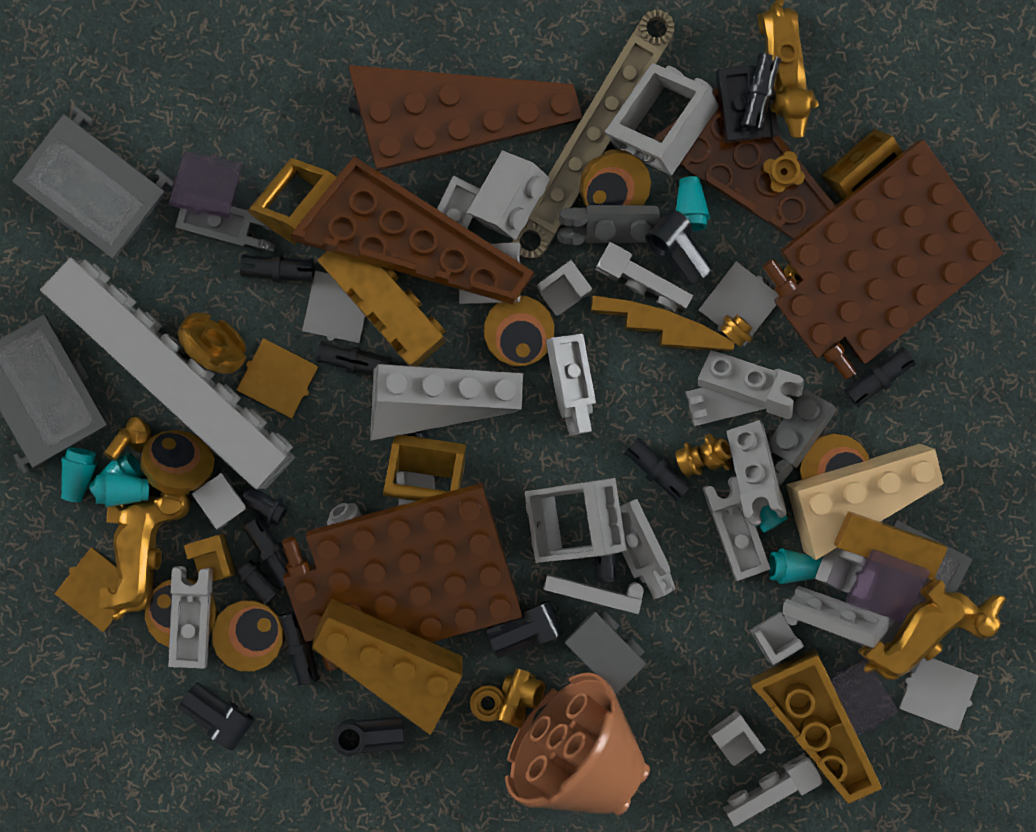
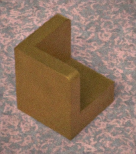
M224 534L184 545L187 559L194 558L198 575L201 569L207 567L213 569V581L236 575Z

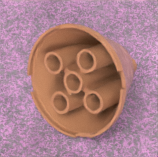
M594 673L577 674L570 677L568 681L571 683L560 691L552 688L543 697L539 707L533 709L524 720L521 729L519 728L508 753L507 760L512 763L510 776H505L506 787L509 794L515 800L529 807L621 815L628 809L630 799L637 791L640 783L648 777L650 768L644 762L643 755L611 685L601 676ZM544 705H546L545 708L541 711V713L537 716V718L533 721V718L537 711Z

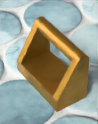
M874 129L823 173L822 177L835 193L844 200L853 192L852 188L887 157L892 161L903 152L892 135Z
M290 158L251 205L248 212L295 245L297 242L291 240V233L337 177L325 169ZM295 175H298L314 186L290 217L268 209Z
M407 435L394 436L383 496L417 501L449 492L395 483L397 478L396 472L399 470L452 478L450 491L460 489L465 467L466 444Z

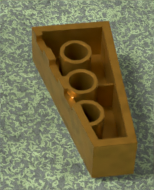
M330 251L325 252L317 259L321 266L409 366L418 367L445 344L444 336L442 335L446 332L432 315L427 318L419 309L422 305L421 302L409 289L404 292L395 283L399 277L392 269Z
M333 599L330 600L316 628L313 649L431 735L463 676V656Z
M816 649L750 678L751 686L764 699L772 712L795 737V740L815 761L819 769L848 804L882 789Z

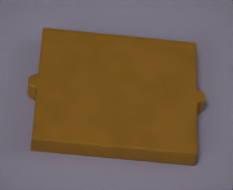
M263 338L252 361L246 363L248 369L237 391L293 418L303 397L309 395L307 389L319 366Z
M91 547L77 566L69 569L70 575L58 588L55 595L102 632H105L113 621L112 615L115 610L99 609L101 588L115 589L119 576L117 566Z

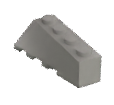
M379 364L373 369L370 441L515 413L522 409L523 373Z

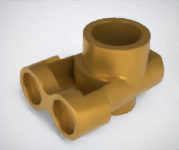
M516 668L514 674L507 675L503 682L502 694L505 698L503 703L500 704L495 719L521 729L527 714L525 713L526 708L537 709L541 704L545 692V683L537 680L536 676L532 673Z

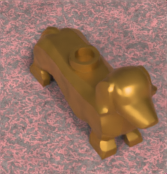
M776 0L770 7V10L757 15L759 32L764 34L766 40V54L773 55V60L776 56L782 59L773 88L776 91V95L770 110L776 112V115L784 117L792 137L802 138L805 135L811 109L818 107L819 103L814 96L813 90H806L798 13L790 8H782L785 3L784 0Z
M161 492L158 497H148V501L129 503L127 506L107 507L106 522L119 525L113 540L119 578L115 589L101 588L99 609H114L113 620L117 621L129 612H139L147 606L152 593L154 570H159L162 562L161 550L156 548L157 530L163 523L181 519L188 514L191 508L189 494L178 496Z
M934 578V581L929 580L919 590L926 598V602L916 605L909 612L891 642H887L884 645L879 641L874 648L863 645L858 650L869 661L864 666V671L866 673L876 671L885 679L895 680L912 670L923 658L926 661L933 659L943 648L940 641L954 628H963L974 637L980 639L994 636L1001 626L998 613L1006 598L1003 595H993L981 605L976 606L966 595L960 592H946V585L942 580H937L936 578Z

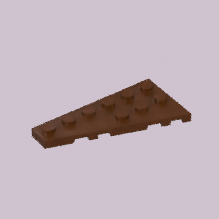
M348 65L365 133L377 171L581 121L583 118L573 84Z
M718 88L714 89L712 94L719 107L685 155L679 167L693 176L699 177L701 181L794 240L834 208L835 204L798 159L800 171L805 174L803 183L787 186L781 193L774 192L771 189L772 181L770 176L764 172L763 165L766 160H776L778 157L783 156L785 152L791 150L779 135L775 138L766 137L757 140L725 143ZM677 120L653 139L662 143ZM781 169V174L786 175L787 170Z
M355 156L291 233V240L512 305L534 274L529 268Z

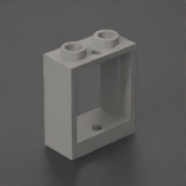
M652 63L605 130V134L616 150H626L636 155L643 163L672 176L719 105L712 94V87L700 78L691 80L684 77L679 70L672 66L663 68ZM665 87L691 99V101L663 142L660 143L635 130Z
M615 478L525 491L526 511L529 517L532 536L531 544L536 563L603 556L627 550ZM584 492L592 545L563 548L555 496Z

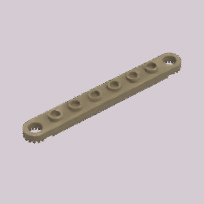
M652 10L642 17L548 176L551 179L546 186L544 194L539 198L517 239L512 240V243H520L521 236L526 232H534L540 237V246L534 251H526L520 245L521 258L534 260L545 253L562 224L559 221V212L561 209L571 208L580 194L581 174L593 158L603 155L611 142L605 134V130L652 63L657 64L671 41L675 29L673 19L667 12ZM658 20L664 23L666 26L665 35L661 38L651 37L648 31H646V26L649 22Z

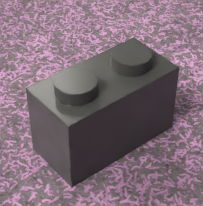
M593 610L564 639V642L595 674L605 679L613 688L614 693L617 694L646 665V662L641 657L645 651L631 636L625 641L616 632L620 625L606 611L599 615Z

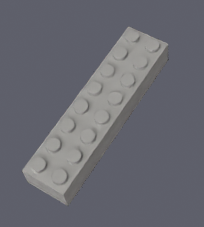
M70 257L40 290L255 489H267L295 459V456L289 452L293 445L281 434H275L274 432L270 434L263 428L267 424L266 420L252 408L250 410L247 407L243 409L237 404L241 398L226 384L223 386L219 382L216 384L212 381L211 378L215 375L214 372L200 365L193 358L189 359L186 357V351L180 344V341L174 336L170 337L166 333L164 335L160 333L159 330L162 328V325L148 312L144 313L139 308L137 310L134 309L133 306L136 301L122 288L118 289L113 284L108 285L107 281L110 277L96 264L92 265L86 259L81 263Z

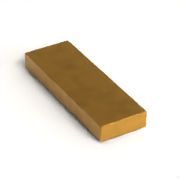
M850 511L847 512L834 542V545L839 549L933 581L948 550V547L940 542Z

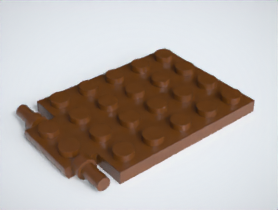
M923 139L916 141L779 251L799 278L797 282H795L792 276H786L774 258L767 261L762 268L776 285L774 290L778 297L774 302L815 358L823 355L827 362L834 364L844 379H848L856 373V370L844 355L845 349L839 342L841 339H844L860 362L866 364L1004 253Z
M483 483L309 530L306 533V539L315 562L314 565L309 566L307 558H302L295 537H288L281 542L289 562L286 565L288 572L284 574L283 580L305 642L311 640L314 642L316 628L331 599L429 642L522 618V609ZM322 655L327 671L339 668Z

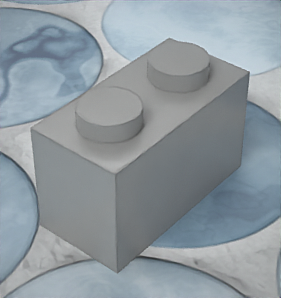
M502 150L467 213L483 226L516 240L522 228L525 227L539 198L544 194L551 178L533 162Z

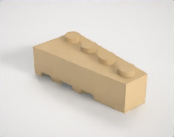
M917 444L871 458L868 461L786 484L803 551L817 560L837 548L834 542L848 511L881 522L941 486L944 482L935 449Z

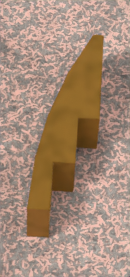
M599 296L592 297L591 313L626 316L625 330L660 332L659 347L725 352L734 350V342L698 322L668 310L634 301Z

